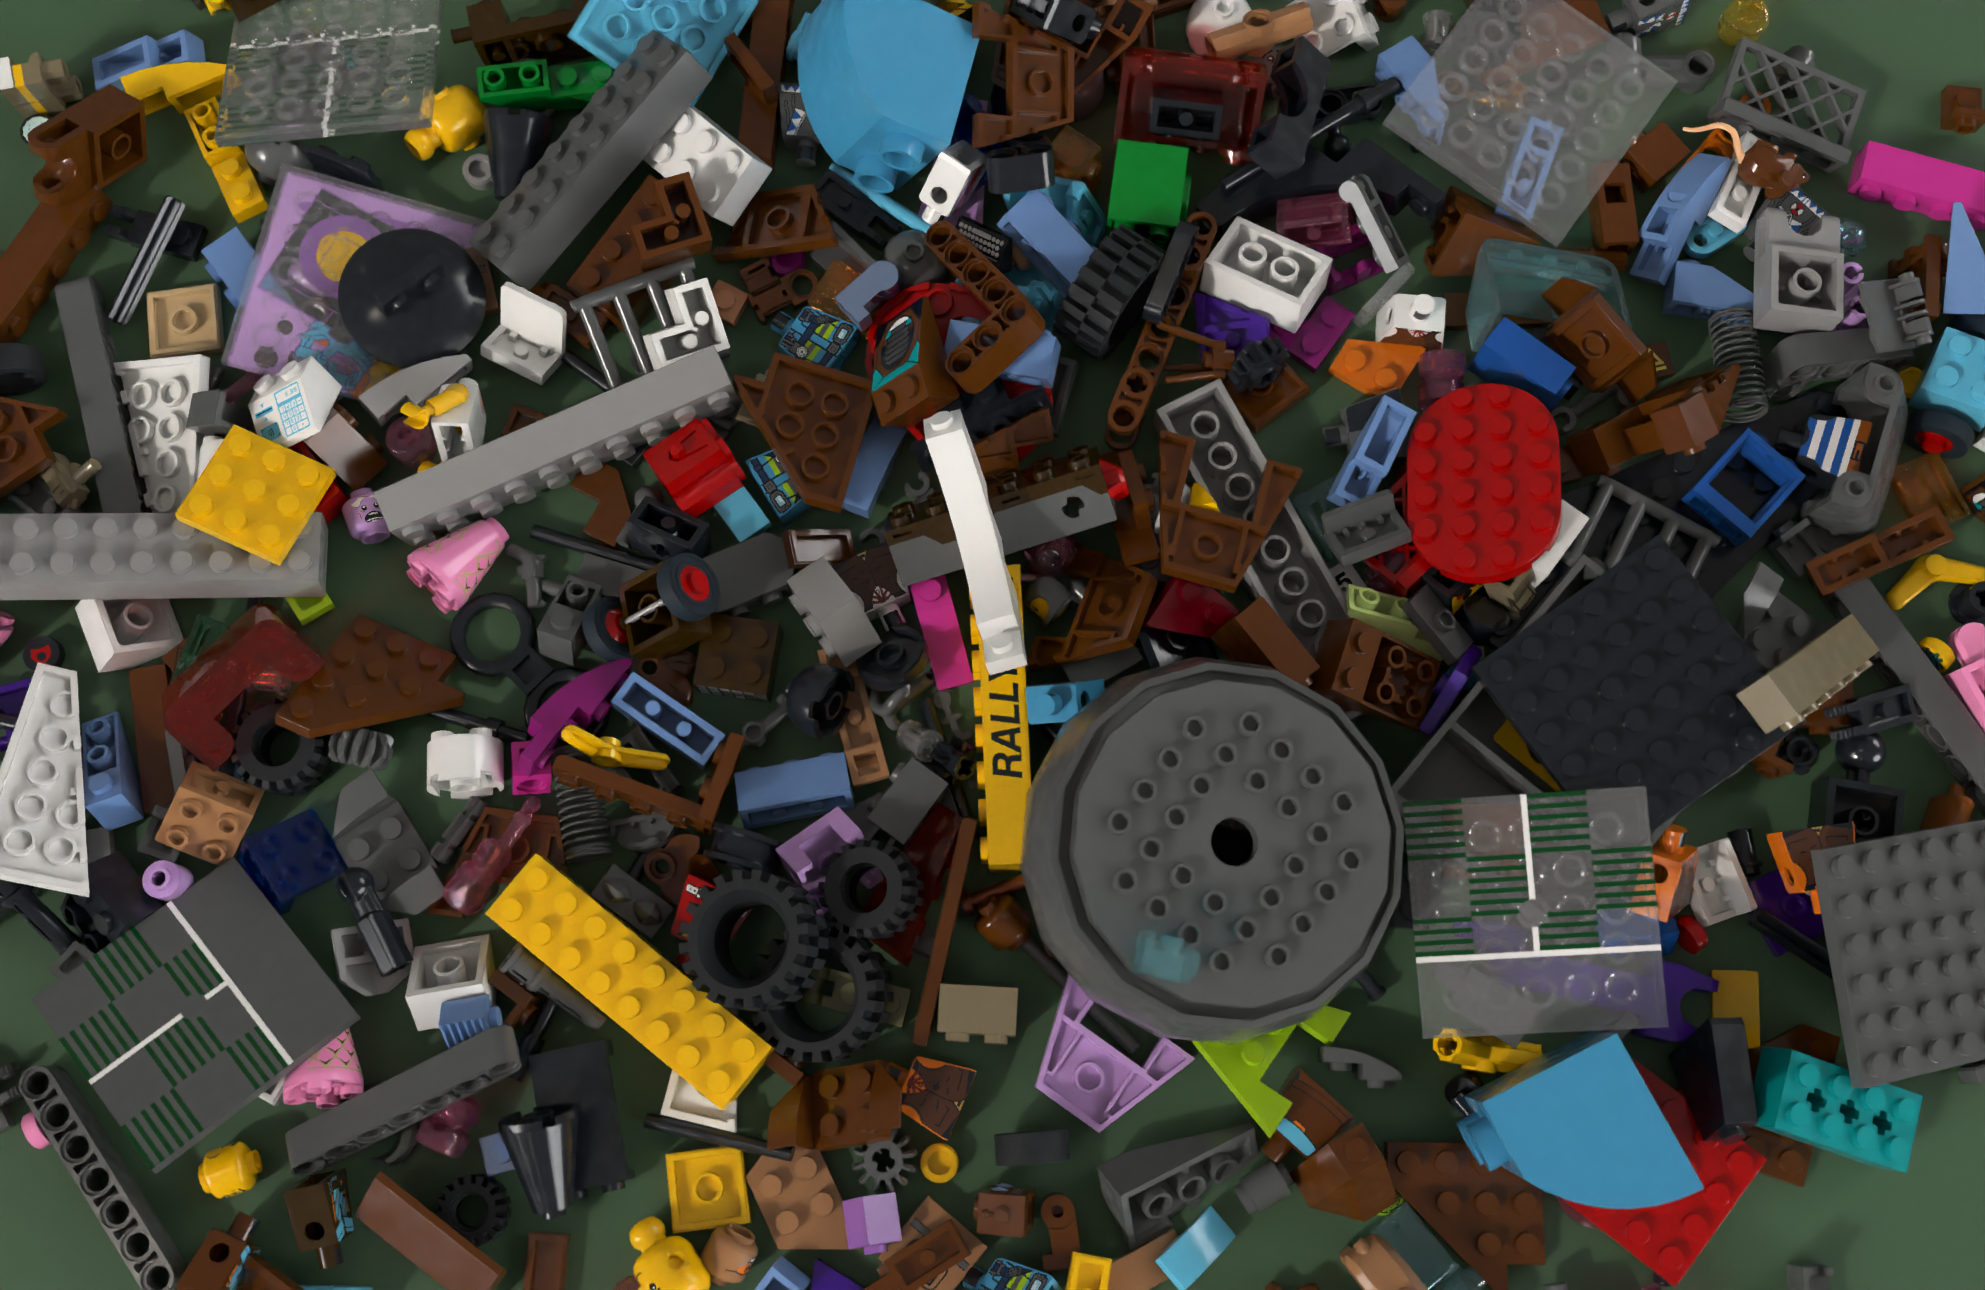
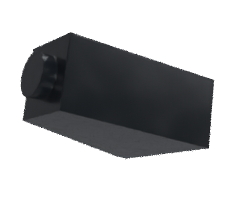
M1742 1017L1708 1018L1668 1057L1703 1141H1722L1725 1145L1734 1144L1743 1140L1746 1137L1745 1133L1758 1123L1745 1024Z

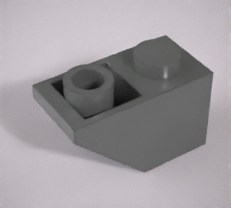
M568 574L537 628L540 655L574 666L587 642L582 627L584 613L592 603L600 599L602 585Z

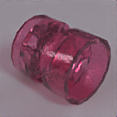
M1438 349L1424 352L1419 356L1418 374L1420 375V380L1423 381L1418 385L1417 405L1420 409L1425 411L1441 397L1456 389L1465 387V384L1461 382L1466 373V357L1463 353L1455 350Z
M466 1097L432 1114L431 1117L424 1118L414 1138L419 1143L437 1152L461 1158L470 1140L467 1131L469 1128L477 1126L485 1106L470 1097Z

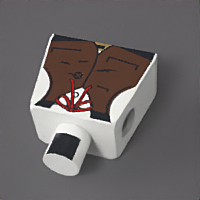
M1394 294L1376 314L1374 342L1421 346L1425 348L1424 352L1442 353L1446 299L1431 297L1428 294Z
M887 541L832 566L856 596L870 621L879 617L886 632L889 631L888 627L906 625V621L899 608L911 602L908 586L903 587Z

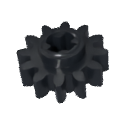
M1267 336L1262 342L1255 341L1245 346L1238 353L1236 360L1230 363L1233 369L1227 373V376L1240 393L1245 389L1250 393L1255 388L1266 387L1275 381L1282 369L1287 366L1284 361L1291 355L1279 337L1271 340Z

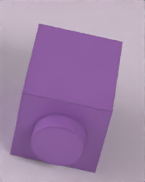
M896 1192L842 1201L848 1249L864 1247L865 1255L887 1252V1243L902 1241Z

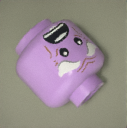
M361 488L350 494L351 498L342 506V513L350 536L356 540H362L363 544H375L389 538L391 534L370 488Z

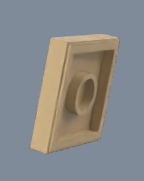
M217 283L146 293L151 359L198 354L210 355L225 352L221 287Z

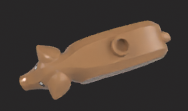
M1371 1233L1366 1238L1361 1237L1353 1245V1248L1347 1245L1339 1252L1340 1260L1362 1290H1428L1400 1254L1379 1234Z

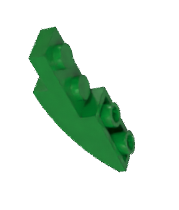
M541 59L476 67L480 102L536 110L585 108L591 101L593 94L608 82L615 69L602 60L548 66L547 60Z

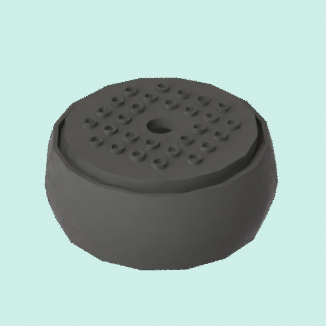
M1194 657L1119 678L1063 723L1026 794L1020 870L1042 941L1088 998L1158 1037L1236 1044L1311 1019L1366 970L1400 899L1404 825L1383 760L1337 704L1269 666ZM1224 819H1233L1241 822L1251 833L1253 840L1252 852L1248 860L1242 865H1226L1213 853L1211 834L1215 826Z

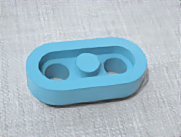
M1706 216L1702 226L1693 225L1682 249L1691 258L1705 259L1739 238L1746 230L1749 219L1746 227L1739 233H1735L1709 216ZM1694 239L1701 241L1703 247L1696 245Z

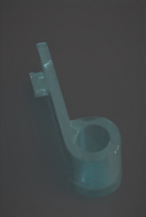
M1406 1201L1398 1205L1369 1231L1370 1233L1379 1234L1387 1240L1428 1290H1482L1486 1286L1485 1281L1471 1266L1464 1270L1451 1258Z

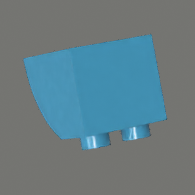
M823 0L805 21L799 41L797 61L798 81L805 111L825 151L834 163L855 171L853 180L859 186L876 193H890L894 189L898 190L950 145L979 39L972 38V23L923 0Z
M1586 1032L1464 1095L1473 1113L1457 1121V1126L1480 1166L1485 1164L1490 1172L1502 1166L1538 1188L1565 1200L1610 1209H1636L1658 1206L1682 1199L1704 1189L1702 1182L1617 1033Z

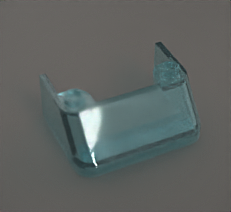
M1497 238L1485 240L1477 254L1465 310L1471 350L1479 352L1490 329L1496 328L1500 323L1502 314L1542 321H1555L1559 316L1541 295L1562 276L1598 287L1599 289L1595 292L1602 295L1632 330L1617 268L1610 261L1597 256Z

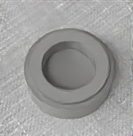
M476 153L468 157L462 167V173L467 183L476 190H487L493 187L488 155Z

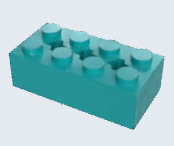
M1762 1046L1753 1085L1758 1123L1754 1126L1876 1168L1907 1173L1923 1096L1888 1083L1865 1089L1852 1088L1848 1069L1795 1050Z

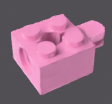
M1972 622L1955 629L1949 635L1948 643L1962 668L1943 676V678L1985 733V627L1981 623Z

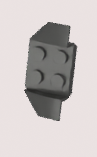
M1758 562L1753 575L1741 594V614L1734 629L1765 669L1769 671L1841 620H1816L1778 591L1784 578L1762 562Z
M372 768L341 789L333 831V839H336L335 846L348 868L353 866L367 869L372 874L375 882L374 889L384 909L418 915L449 894L437 875L441 871V866L430 854V848L404 805L396 797L387 793Z

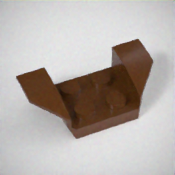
M1562 276L1541 295L1559 316L1547 327L1545 339L1561 357L1577 367L1574 373L1591 393H1603L1616 383L1632 403H1636L1657 387L1653 349L1648 352L1646 346L1602 295L1595 292L1599 289L1598 287Z
M878 1059L816 1071L814 1076L806 1074L798 1085L793 1087L771 1110L768 1124L767 1150L798 1146L809 1150L829 1151L891 1140V1129L901 1127L903 1090L889 1073V1062Z

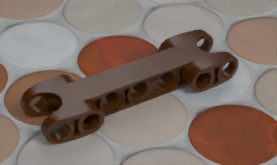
M1194 212L1186 220L1191 223L1197 221L1206 222L1210 226L1211 231L1204 235L1198 234L1195 246L1174 295L1182 303L1170 305L1163 321L1180 328L1194 293L1198 290L1202 280L1204 262L1212 252V244L1217 232L1218 225L1216 219L1207 212ZM1146 321L1129 365L1120 380L1108 410L1104 438L1107 446L1114 451L1130 450L1136 443L1147 416L1149 405L1178 336L1172 333L1164 337L1155 335L1152 330L1157 328L1156 324L1150 321ZM1146 358L1151 359L1157 366L1150 369L1144 368L1139 361ZM1114 432L1122 436L1130 435L1131 438L1126 443L1120 444L1113 441L1110 434Z

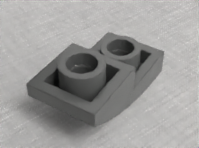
M1318 1047L1319 1063H1329L1330 1071H1352V1064H1356V1080H1367V1088L1390 1089L1391 1081H1402V1073L1377 1058L1339 1047Z

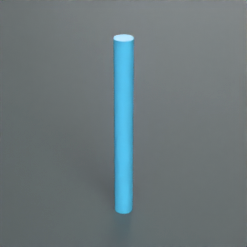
M836 163L830 165L829 169L869 197L884 211L912 229L926 233L932 225L886 194L862 188L853 180L854 174Z

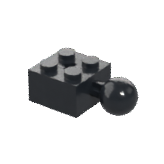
M1877 732L1866 736H1852L1836 741L1835 757L1840 766L1846 770V778L1829 776L1812 783L1807 828L1854 822L1856 825L1855 842L1902 833L1906 790L1869 784L1870 773L1882 766L1887 754L1885 742Z

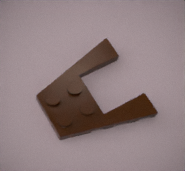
M1161 429L1158 437L1161 573L1234 593L1298 482L1303 469L1267 459L1251 522L1180 502L1196 439Z

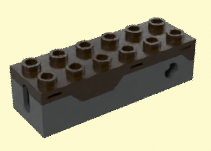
M1088 445L1074 447L1067 451V456L1053 460L1052 456L1037 459L1031 463L1032 467L1020 471L1016 467L1005 469L996 475L997 478L986 481L989 505L1002 538L1004 555L1116 521L1115 501L1127 498L1129 494L1123 469L1102 460L1097 446L1088 448ZM942 490L928 495L926 501L913 504V501L897 504L892 508V512L888 513L884 535L903 587L964 568L954 527Z

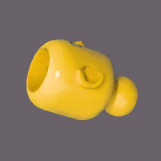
M455 84L449 88L445 86L441 92L429 96L431 101L426 103L420 112L423 126L409 130L404 136L407 148L418 160L430 159L438 147L447 152L454 153L462 149L465 151L471 150L481 143L482 139L480 136L485 133L483 125L484 110L487 109L469 87L462 84Z
M654 1216L644 1218L633 1226L629 1233L630 1243L635 1249L642 1252L633 1266L635 1278L640 1284L638 1290L710 1289V1274L689 1240L681 1236L666 1237L663 1221Z

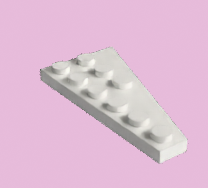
M198 354L113 363L115 373L121 376L124 390L120 392L122 404L128 405L131 421L128 424V430L139 477L145 479L148 492L143 494L145 505L151 508L152 513H176L197 481L200 448L206 435L186 428L192 394L209 391L210 358Z
M38 662L0 767V879L89 897L77 671Z

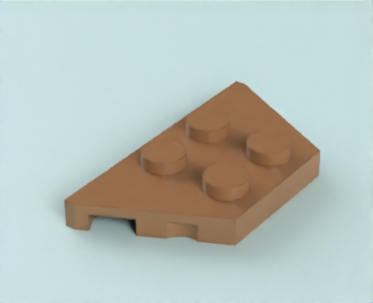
M795 1146V1153L791 1162L762 1155L746 1175V1179L777 1248L848 1249L842 1204L844 1199L822 1151Z

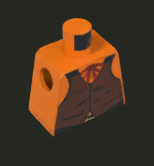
M1854 822L1766 834L1787 892L1789 894L1810 892L1814 914H1821L1810 850L1855 842Z
M1670 824L1661 838L1652 846V851H1648L1644 856L1653 857V862L1640 863L1639 869L1654 868V873L1638 874L1636 880L1655 879V884L1635 885L1634 891L1656 890V895L1632 896L1631 902L1657 901V906L1631 907L1629 911L1667 923L1691 902L1698 849L1685 844L1688 831L1685 827Z
M920 1056L915 1057L910 1070L889 1061V1073L903 1090L901 1112L940 1138L948 1141L977 1071Z

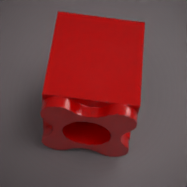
M706 417L700 421L695 418L642 453L680 511L694 517H698L743 487L741 482L747 478L728 445L718 435Z

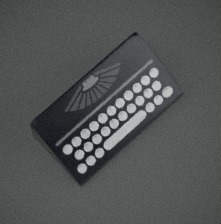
M960 216L955 228L1002 274L1012 271V238L968 217Z

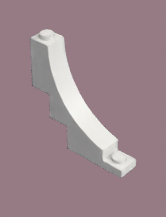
M961 410L938 412L930 418L923 419L925 441L942 487L960 549L976 624L983 640L985 664L989 675L1027 665L1018 597L1005 563L1002 538L989 505L986 481Z

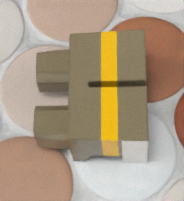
M38 51L30 55L28 63L15 65L9 57L0 58V92L25 119L35 114H43L48 117L56 116L68 108L67 102L84 99L80 80L76 75H69V69L62 58L45 61Z

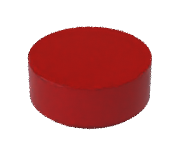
M1681 915L1675 919L1680 932L1677 943L1685 951L1696 954L1708 945L1707 934L1697 920L1688 915Z

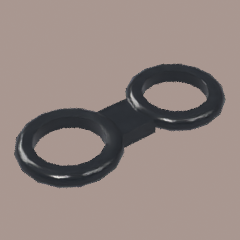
M496 592L478 595L465 603L453 618L449 634L452 652L456 655L460 665L476 675L486 677L507 675L527 695L523 708L527 729L530 718L540 708L542 699L549 690L558 684L568 683L588 672L587 670L573 667L553 669L533 649L537 636L534 617L527 606L512 595ZM500 608L508 610L515 615L520 625L521 634L516 648L502 660L488 662L474 657L469 651L466 642L468 625L473 618L487 609ZM611 708L601 722L594 720L585 731L599 738L608 725ZM560 739L553 749L570 744Z

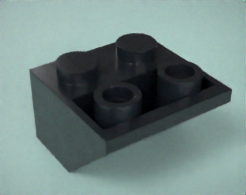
M116 851L88 864L89 897L67 893L60 910L66 923L74 926L84 939L85 947L96 954L163 905L157 898L151 897L145 892L141 877L120 851Z

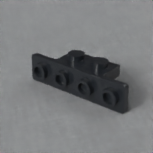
M1001 377L993 380L981 392L975 394L966 392L959 395L958 399L936 412H951L960 409L972 443L1043 406H1049L1050 416L1055 414L1043 386L1010 399ZM925 438L910 445L911 451L923 472L935 468Z

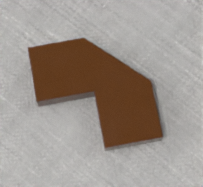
M602 462L603 467L595 473L583 475L582 471L576 473L570 486L572 489L599 502L583 530L585 535L609 547L618 549L620 544L616 542V538L632 514V510L625 492L621 473L618 469Z

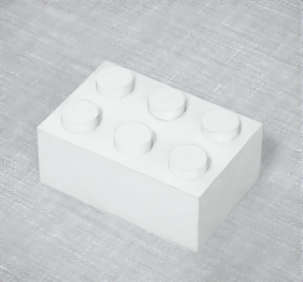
M691 105L687 107L643 159L665 178L689 171L701 208L712 217L730 226H734L772 171V168L702 111Z
M1237 216L1204 262L1200 291L1224 302L1265 316L1270 319V323L1295 334L1326 288L1333 258Z

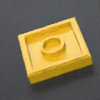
M721 1146L665 1154L673 1234L727 1226L728 1223L740 1225L752 1222L749 1189L746 1179L745 1151Z

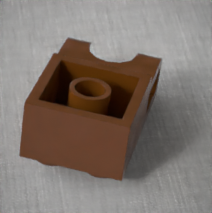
M111 84L35 127L27 135L29 151L46 160L44 167L33 177L34 196L38 200L53 206L64 205L92 187L99 191L148 160L145 104ZM60 182L62 183V186L60 188L50 189L55 185L59 184Z

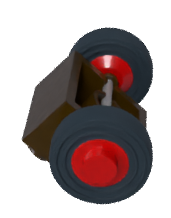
M692 553L676 554L619 586V597L607 596L592 603L586 609L582 621L587 643L599 657L611 662L632 657L665 660L713 634L710 614L718 607L720 602L719 582L711 567L699 556Z

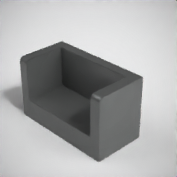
M216 389L192 394L186 428L207 436L225 438L235 424L257 434L250 411L226 402L225 391Z

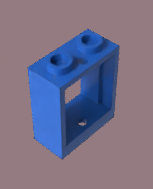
M1747 428L1733 441L1681 500L1738 548L1754 535L1806 475L1799 470L1798 465L1792 459L1782 456L1772 448L1766 437ZM1737 452L1779 486L1751 519L1709 485Z

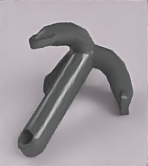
M931 672L923 673L911 684L897 689L884 703L881 701V691L873 689L869 697V705L872 711L883 717L886 726L894 732L911 734L921 730L920 725L915 726L897 719L896 714L935 682L934 674Z

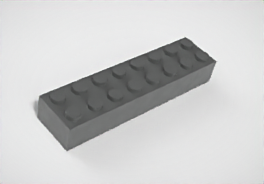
M652 29L648 35L638 42L637 48L627 60L617 66L614 75L608 82L593 94L591 101L583 111L569 122L568 128L558 140L548 146L544 156L533 169L524 174L521 183L515 190L500 202L498 209L490 219L476 230L475 236L469 243L517 285L530 291L712 80V76L686 49Z

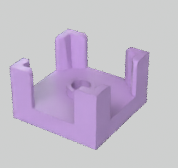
M836 807L775 850L792 883L805 888L809 892L805 897L815 899L821 907L819 898L824 897L825 894L824 891L818 890L819 882H825L826 875L821 873L823 867H831L833 864L829 857L834 852L842 854L841 847L845 844L856 845V840H865L861 829L839 807ZM877 867L868 870L859 881L867 889H870L884 879ZM821 907L814 914L827 919L824 914L829 909Z

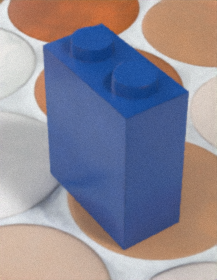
M1504 317L1483 343L1467 369L1486 383L1509 385L1530 393L1540 400L1549 412H1552L1574 384L1568 378L1577 367L1507 317Z

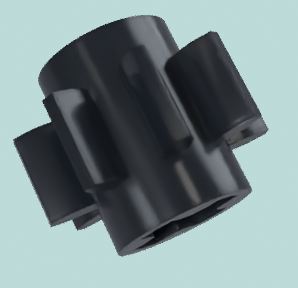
M953 736L951 742L940 741L931 754V762L935 766L932 772L952 786L955 785L957 779L967 780L976 769V758L973 755L976 749L957 736Z

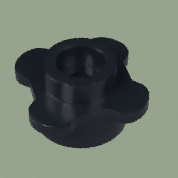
M1792 731L1784 737L1785 742L1782 748L1777 750L1775 756L1795 766L1794 772L1797 775H1805L1810 771L1809 764L1818 756L1819 747L1810 739ZM1795 750L1800 752L1799 757L1794 755Z

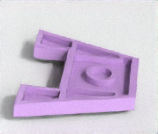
M1067 973L1034 1087L1100 1133L1195 1060V1058L1169 1039L1161 1037L1140 1067L1080 1024L1094 1001L1086 996L1070 974Z

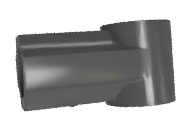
M1702 49L1693 50L1687 56H1643V74L1640 76L1639 84L1642 88H1679L1686 94H1697L1703 91L1715 70L1716 60L1710 52ZM1691 69L1697 70L1700 74L1693 73Z

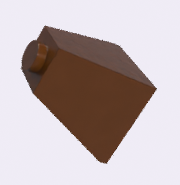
M1450 185L1446 193L1445 215L1435 224L1433 222L1431 224V229L1435 230L1433 236L1434 245L1426 247L1424 262L1430 275L1435 277L1523 273L1527 264L1536 258L1540 241L1532 228L1494 214V207Z
M1362 1123L1329 1142L1289 1172L1308 1206L1315 1210L1366 1222L1398 1202L1385 1158Z

